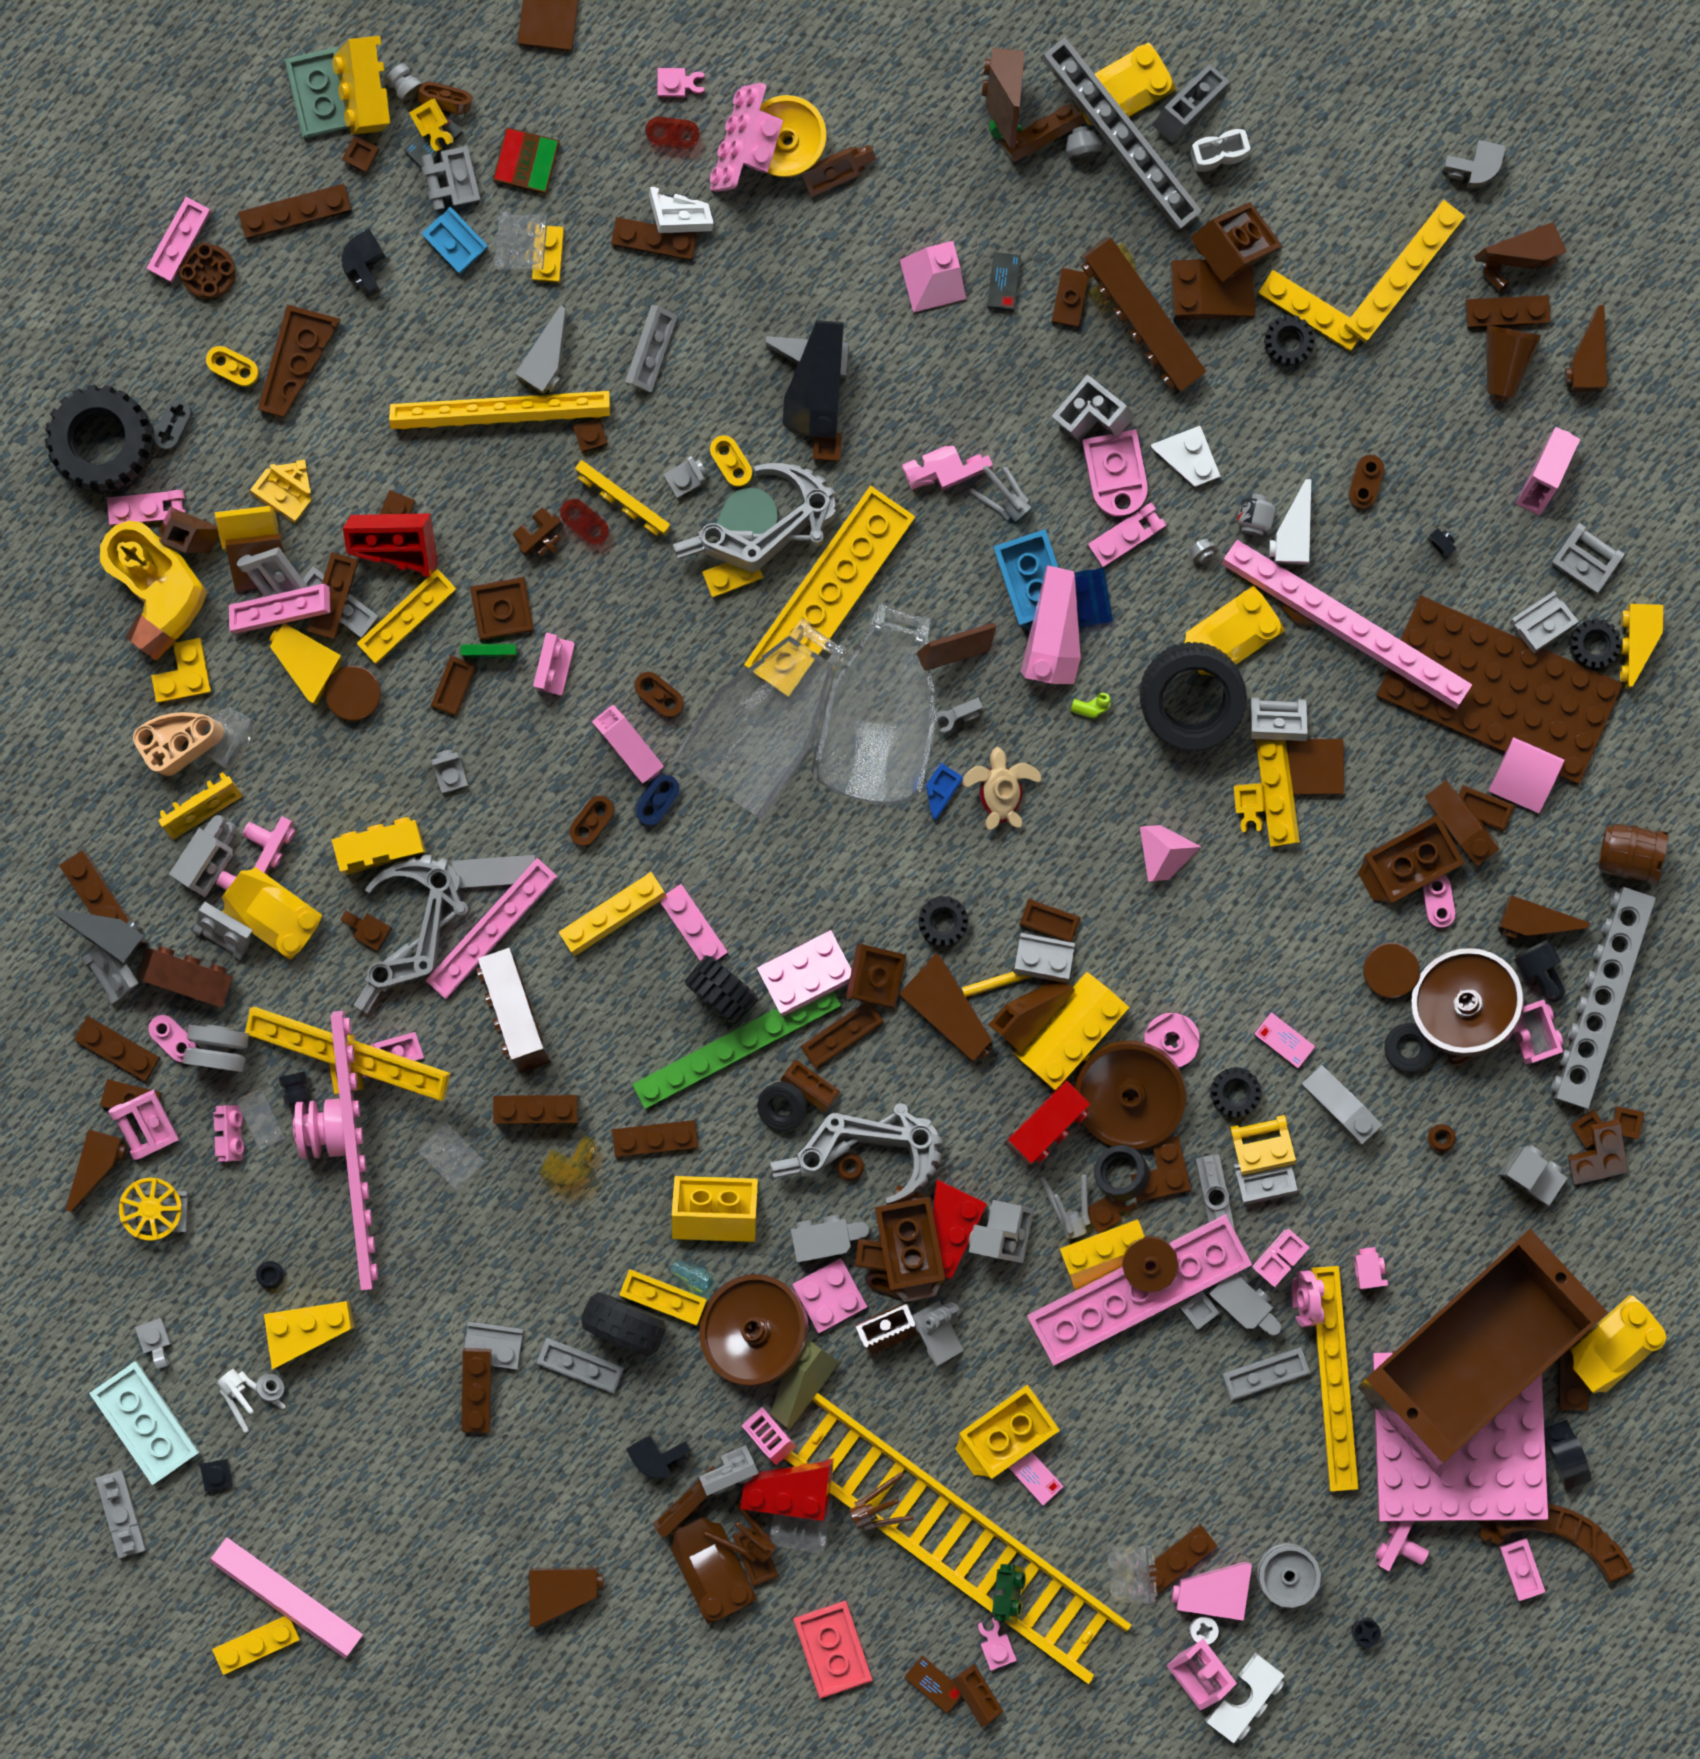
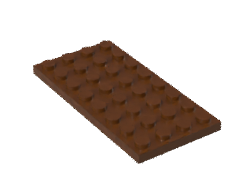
M1420 595L1400 640L1466 680L1472 686L1458 708L1455 709L1388 667L1376 697L1506 753L1513 737L1564 759L1558 776L1579 785L1623 683L1543 648L1533 654L1522 639Z

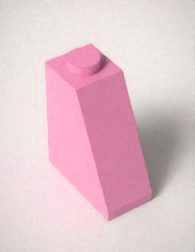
M1555 427L1515 504L1539 516L1542 514L1559 487L1580 441L1579 438L1573 436L1568 431Z
M614 705L610 706L592 721L642 784L645 781L655 779L660 774V769L664 767L663 764Z
M1241 1562L1180 1579L1179 1586H1173L1171 1602L1176 1603L1175 1608L1180 1611L1244 1621L1252 1564L1250 1562Z

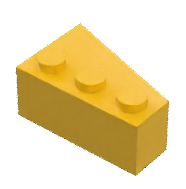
M380 36L349 39L332 59L333 71L338 75L339 79L338 94L340 99L344 101L345 106L344 120L346 126L350 127L351 135L380 132L390 124L386 88H381L379 71H384L383 62H378L376 45L381 44Z

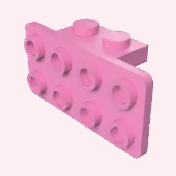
M756 83L742 86L735 93L733 98L735 106L732 115L729 116L725 125L726 136L717 152L719 156L717 166L710 175V190L719 192L735 189L743 165L762 173L768 172L783 120L760 111L766 90L765 84Z

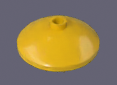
M777 96L763 102L760 111L783 120L770 166L766 173L777 177H793L808 171L821 158L826 146L827 131L820 112L810 102L797 96ZM791 137L793 142L790 145H785L783 143L785 138Z

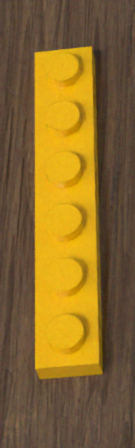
M1443 200L1344 327L1366 343L1462 222L1465 215Z

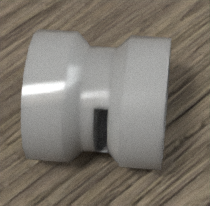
M405 63L396 66L384 79L390 88H395L397 91L396 95L402 102L409 100L418 92L419 85H422L417 77H413L410 74V69Z

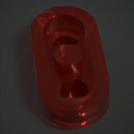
M654 117L648 121L645 127L648 141L655 146L687 150L694 148L700 140L699 128L690 120ZM657 128H662L665 132L663 136L657 137L654 131ZM683 132H690L691 138L683 140L681 138Z
M569 499L563 503L560 509L563 522L582 539L591 545H600L607 540L609 527L606 521L579 499ZM573 509H577L580 512L579 517L575 519L569 516L570 511ZM593 527L600 528L601 532L598 536L590 534V530Z

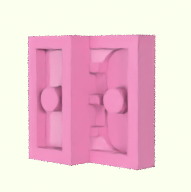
M1513 737L1489 787V792L1540 813L1559 774L1564 759Z

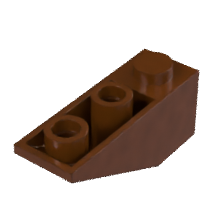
M1051 981L1007 1003L989 1023V1026L1007 1043L1022 1053L1042 1028L1049 1023L1060 1007L1067 1002L1075 989L1067 983Z

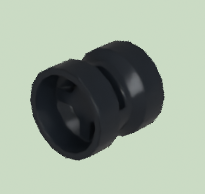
M306 1072L278 1078L280 1086L286 1088L283 1096L285 1105L312 1099L310 1090L303 1085L307 1081Z

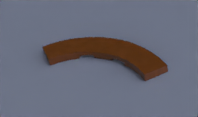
M1547 1503L1548 1520L1492 1521L1499 1537L1520 1531H1539L1559 1536L1573 1543L1593 1560L1607 1583L1634 1572L1628 1558L1619 1545L1601 1530L1600 1526L1573 1510Z

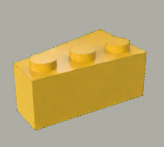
M410 817L394 820V825L386 827L383 824L368 827L365 832H348L340 835L339 838L331 839L339 870L345 875L393 863L401 859L404 860L410 856L426 854L418 822L416 820L411 821Z
M343 1301L264 1314L272 1369L278 1368L353 1329L354 1322L351 1302Z

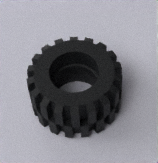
M705 955L684 980L686 986L733 1025H738L759 1000L756 993L712 956Z

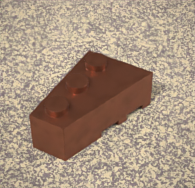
M159 946L158 950L146 947L136 979L221 1008L223 1007L233 976L226 974L227 968L211 963L210 968L200 965L201 959L186 954L184 959L174 956V950Z

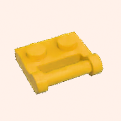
M1285 1115L1277 1116L1276 1120L1258 1124L1230 1127L1241 1176L1296 1164ZM1279 1130L1280 1137L1243 1145L1242 1138Z

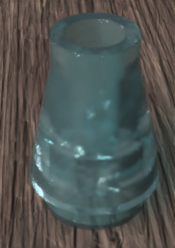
M676 1259L670 1269V1274L678 1278L694 1293L704 1294L713 1278V1275L708 1272L707 1268L683 1262L679 1259Z

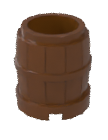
M1607 825L1598 869H1603V873L1621 877L1625 880L1646 881V884L1658 886L1662 873L1660 870L1666 855L1669 832L1661 830L1654 832L1639 828L1636 825Z

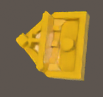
M305 460L277 466L271 464L270 469H266L250 489L251 495L267 506H271L273 510L296 524L311 502V491Z

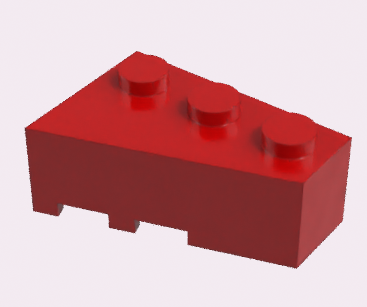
M431 513L350 515L343 527L346 554L378 563L381 561L397 565V568L406 570V568L422 572V575L431 577L437 566Z
M1066 1080L1004 1143L1027 1166L1034 1161L1039 1164L1050 1153L1047 1148L1054 1141L1059 1144L1070 1133L1066 1128L1073 1121L1079 1124L1089 1114L1086 1108L1090 1103Z
M936 1179L932 1212L944 1275L951 1279L969 1243V1236L973 1231L974 1225L978 1224L987 1203Z
M834 1458L823 1462L805 1463L790 1468L758 1472L759 1474L754 1475L750 1481L743 1483L741 1509L824 1521L829 1508Z

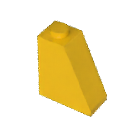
M283 623L281 628L277 626L269 639L272 642L270 648L308 701L317 705L325 692L329 678L337 671L344 658Z

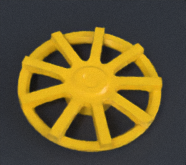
M143 1178L133 1182L120 1198L119 1215L121 1223L130 1234L139 1239H161L176 1228L181 1218L182 1204L177 1191L168 1182L158 1178ZM152 1183L149 1197L144 1195L139 1185ZM157 1183L169 1189L158 1199L155 1198ZM134 1188L140 1196L141 1202L127 1199ZM173 1194L177 1206H162V1201ZM125 1203L137 1207L138 1211L125 1216ZM163 1211H177L173 1223L162 1216L161 1213ZM141 1216L142 1219L136 1230H134L127 1221ZM159 1219L169 1228L158 1234L155 1220ZM146 1221H150L152 1235L140 1233Z

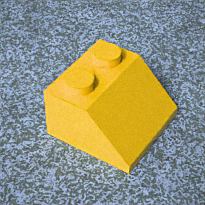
M271 506L215 512L221 546L225 552H227L226 540L279 534L277 513Z

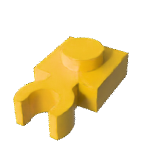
M431 99L409 112L422 137L430 134V144L434 151L437 152L442 149L439 144L440 137L444 138L447 145L454 142L452 135L442 128L448 121L435 99Z
M1263 783L1234 785L1236 813H1244V818L1240 825L1242 832L1248 831V821H1254L1256 823V830L1261 831L1263 821L1257 815V812L1265 811Z

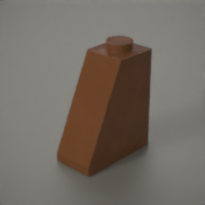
M598 1567L531 1568L529 1570L530 1627H536L597 1598L598 1591L603 1590V1574H598Z

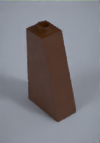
M936 953L899 993V996L972 1062L976 1058L981 1061L992 1049L988 1046L992 1040L942 958Z

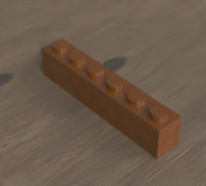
M1111 237L1104 238L1079 257L1083 262L1081 268L1090 279L1094 277L1099 284L1097 287L1098 292L1104 300H1110L1115 306L1113 313L1121 323L1126 322L1130 327V337L1138 346L1142 344L1147 351L1145 354L1147 361L1152 367L1155 368L1157 366L1163 374L1160 378L1169 390L1173 388L1175 391H1182L1207 372Z

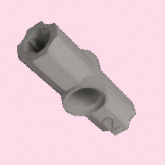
M1214 1154L1195 1158L1208 1223L1226 1214L1234 1228L1220 1155ZM1214 1189H1219L1223 1194L1222 1202L1218 1205H1212L1208 1199L1209 1193Z

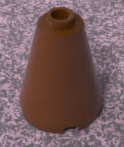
M1487 325V393L1492 394L1493 400L1508 402L1509 397H1515L1540 343L1541 335Z

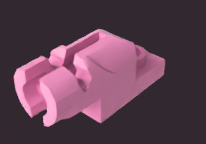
M944 446L923 455L922 462L924 467L918 465L915 460L902 464L903 472L912 490L935 484L934 480H937L942 491L984 473L983 466L985 465L990 470L993 467L989 455L982 458L981 454L967 459V465L963 466L954 446Z

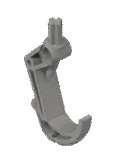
M768 463L754 466L756 477L760 475H775L789 481L799 492L803 504L763 534H753V531L728 530L715 523L707 524L701 531L697 532V537L673 544L675 555L680 560L704 552L705 555L712 556L744 570L756 572L792 540L810 541L811 545L816 547L822 545L824 541L822 530L824 526L830 524L836 517L835 499L837 495L834 489L826 487L827 481L822 476H814V471L806 468L803 470L801 466L784 463ZM821 502L824 506L816 509L811 504ZM807 526H810V535H798ZM711 536L720 538L716 543L706 541Z
M414 855L408 857L406 861L401 859L393 863L391 867L381 871L365 889V891L372 893L382 882L394 877L414 878L430 889L420 937L410 945L406 943L386 960L375 963L369 968L365 978L367 984L354 1003V1006L368 1014L381 991L386 992L387 989L403 982L432 974L436 968L441 927L455 916H462L468 913V905L461 901L458 894L461 876H457L456 871L449 865L447 859L442 858L437 862L433 860L432 855H423L421 859H417ZM438 873H443L447 878V882L442 888H436L433 885V878ZM444 901H447L454 907V911L442 919ZM417 946L416 955L414 957L406 958L413 953L412 949H414ZM381 967L386 968L388 971V979L383 983H379L375 979V972Z
M899 1103L894 1107V1113L880 1122L832 1113L824 1120L808 1144L797 1153V1157L770 1162L773 1179L799 1173L801 1177L815 1178L822 1173L827 1164L850 1150L849 1147L857 1142L908 1148L913 1162V1174L908 1184L900 1192L885 1199V1204L889 1205L900 1203L910 1198L918 1189L921 1190L928 1183L927 1179L932 1178L936 1172L934 1166L940 1164L942 1154L937 1149L942 1147L943 1141L938 1136L936 1129L931 1125L932 1121L913 1117L908 1113L907 1106ZM896 1118L899 1120L901 1127L887 1123ZM923 1136L928 1142L924 1145H917L913 1142V1138ZM808 1158H815L819 1164L816 1167L810 1168L804 1164V1161Z

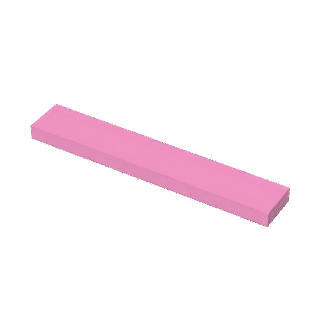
M537 858L425 981L447 999L479 964L478 958L486 956L558 876Z
M228 1538L224 1540L209 1561L345 1659L363 1635Z

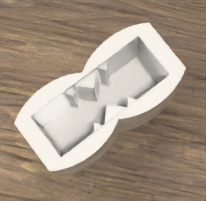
M1234 129L1225 132L1219 138L1205 137L1196 141L1192 145L1190 154L1195 171L1206 172L1217 168L1221 163L1235 164L1241 162L1248 156L1251 148L1246 131Z

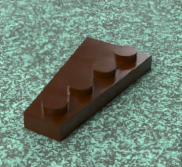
M287 304L258 411L286 418L339 326L340 318Z

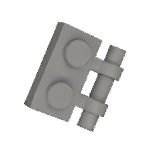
M468 146L441 151L442 163L434 164L432 154L422 156L424 167L421 169L423 176L427 178L430 190L427 194L429 200H432L434 211L445 208L443 198L448 196L451 198L453 207L480 201ZM437 173H445L448 187L440 188Z

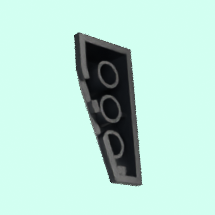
M816 320L784 396L783 424L808 436L836 438L844 322Z

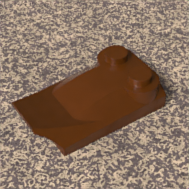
M1436 815L1365 854L1362 866L1357 873L1373 901L1393 903L1465 864L1440 817Z
M930 1197L875 1207L890 1290L896 1293L903 1302L936 1296L938 1289L945 1281Z
M702 1517L674 1531V1539L670 1549L700 1608L701 1614L706 1623L709 1624L757 1600V1596L735 1551L704 1536V1532L707 1531L729 1541L721 1523H715Z

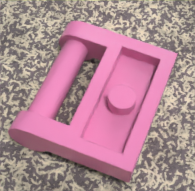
M154 1089L124 1104L116 1105L108 1111L112 1120H116L131 1148L130 1154L134 1160L140 1159L179 1140ZM133 1112L148 1141L147 1143H140L126 1117L127 1114Z

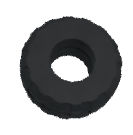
M597 1292L590 1297L581 1317L584 1330L645 1356H651L657 1352L666 1332L664 1319L601 1292Z

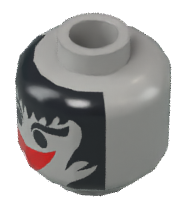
M1252 494V498H1245L1241 501L1237 524L1242 527V532L1262 536L1263 532L1270 531L1274 519L1275 506L1268 502L1269 497Z

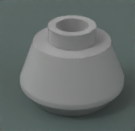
M1087 126L1072 130L1073 134L1068 136L1066 154L1071 159L1089 157L1100 153L1103 145L1095 131L1089 130Z

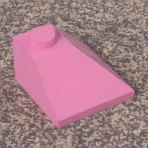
M953 241L924 248L900 259L913 313L966 300L961 269Z

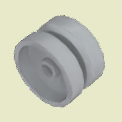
M207 1025L206 1027L188 1026L187 1039L190 1042L203 1044V1049L191 1047L185 1049L184 1064L244 1072L246 1058L243 1055L229 1053V1049L247 1048L249 1033L232 1031V1028Z
M1280 1543L1270 1547L1262 1554L1257 1564L1256 1578L1259 1588L1270 1601L1281 1607L1294 1608L1306 1604L1315 1596L1320 1587L1321 1572L1318 1562L1306 1549L1297 1544ZM1287 1571L1294 1573L1293 1576H1290V1581H1286L1284 1578V1574Z

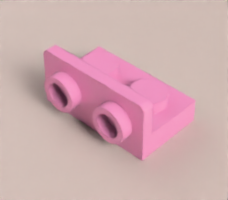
M546 633L533 684L535 690L560 696L563 695L575 646L574 642L559 639L557 635Z

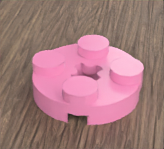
M1165 1013L1150 1022L1144 1034V1042L1154 1045L1167 1053L1178 1067H1181L1195 1057L1199 1047V1032L1196 1025L1188 1017L1178 1013ZM1170 1032L1172 1036L1176 1034L1179 1036V1039L1176 1041L1178 1045L1176 1048H1173L1171 1045H1165L1164 1042L1167 1040L1165 1035Z
M1310 1270L1297 1271L1295 1274L1298 1277L1293 1278L1291 1283L1292 1307L1298 1308L1300 1316H1295L1301 1327L1315 1326L1316 1324L1323 1323L1324 1312L1321 1307V1297L1324 1295V1284L1322 1280H1316L1315 1275Z

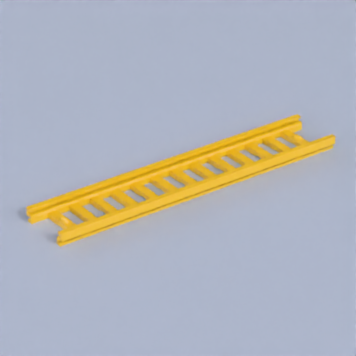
M817 1392L812 1401L828 1412V1414L798 1455L791 1451L784 1459L793 1466L808 1463L806 1461L836 1420H839L850 1431L829 1458H834L833 1472L859 1436L870 1443L872 1448L843 1488L831 1481L830 1493L850 1508L855 1507L854 1502L858 1501V1499L851 1494L881 1453L885 1454L895 1464L878 1487L898 1473L903 1472L904 1469L917 1478L915 1484L889 1519L905 1517L926 1486L939 1494L940 1497L910 1538L897 1529L899 1524L877 1528L990 1612H992L994 1600L986 1594L996 1582L997 1569H1000V1564L1008 1565L1016 1553L1027 1559L1030 1563L1023 1571L1026 1581L1020 1595L1039 1569L1050 1576L1052 1580L1022 1621L1017 1618V1624L1008 1622L1005 1616V1623L1089 1684L1094 1674L1077 1662L1078 1658L1107 1619L1124 1632L1129 1630L1131 1624ZM892 1486L867 1504L871 1503L873 1508L878 1506ZM951 1503L962 1511V1514L933 1554H931L919 1544L946 1506ZM876 1513L877 1519H875V1520H873V1521H879V1520H885V1519H883L881 1516H879V1515ZM974 1520L985 1530L954 1571L944 1564L942 1559L969 1522ZM995 1536L1008 1546L978 1587H975L964 1577ZM1061 1586H1063L1075 1596L1047 1635L1043 1637L1033 1630L1032 1626ZM1085 1602L1097 1611V1614L1066 1654L1054 1644Z

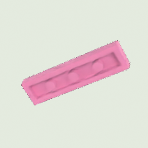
M319 584L229 605V631L238 634L330 613V588L325 584Z

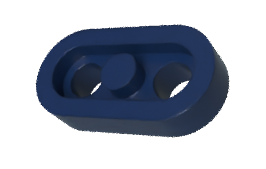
M659 774L653 779L635 805L634 813L636 818L646 825L658 823L679 793L678 781L668 774ZM665 782L667 789L664 792H660L659 786ZM650 805L652 811L650 814L645 815L644 808Z

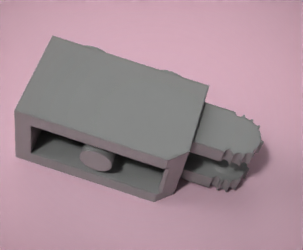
M221 815L213 816L204 830L201 828L197 830L169 875L206 897L233 856L232 848L228 845L233 839L235 832H237L235 824L225 821Z
M838 1214L823 1217L824 1223L815 1225L812 1224V1220L796 1222V1228L791 1229L797 1262L847 1253L851 1247L850 1241L869 1235L870 1228L864 1221L846 1224V1219L840 1220Z
M1242 1271L1216 1283L1207 1293L1244 1328H1255L1258 1325L1269 1335L1274 1336L1280 1333L1281 1324L1270 1313L1273 1308L1268 1304L1271 1298L1260 1288L1257 1291L1253 1290L1248 1285L1251 1280Z

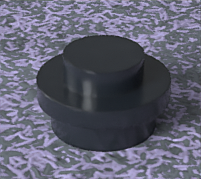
M266 1261L258 1267L256 1279L264 1288H276L284 1279V1270L279 1263Z

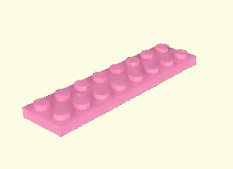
M1225 1214L1170 1242L1177 1255V1275L1170 1285L1160 1291L1145 1292L1138 1290L1128 1282L1124 1276L1123 1267L1028 1314V1319L1053 1366L1251 1266L1252 1263L1227 1215ZM1148 1261L1145 1267L1153 1269L1156 1264L1153 1261Z

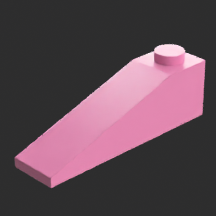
M1047 565L1020 672L1028 679L1051 684H1074L1081 659L1075 574L1071 570Z

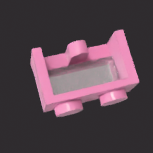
M1545 1000L1524 1006L1521 1021L1514 1032L1525 1065L1563 1052L1561 1047L1563 1046L1562 1036L1558 1030L1555 1031L1552 1023L1554 1014L1550 1005L1545 1003Z
M1204 1639L1180 1652L1166 1665L1200 1711L1221 1700L1237 1684Z

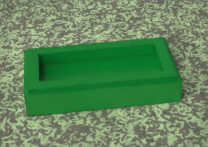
M462 644L460 646L462 658H518V648L515 644Z

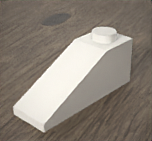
M1311 479L1304 481L1274 540L1269 542V557H1274L1276 564L1307 565L1309 563Z

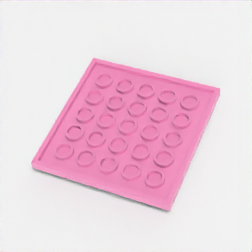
M1373 1353V1371L1393 1353ZM1542 1374L1435 1471L1429 1467L1425 1460L1418 1455L1404 1437L1397 1432L1374 1406L1378 1522L1548 1520Z

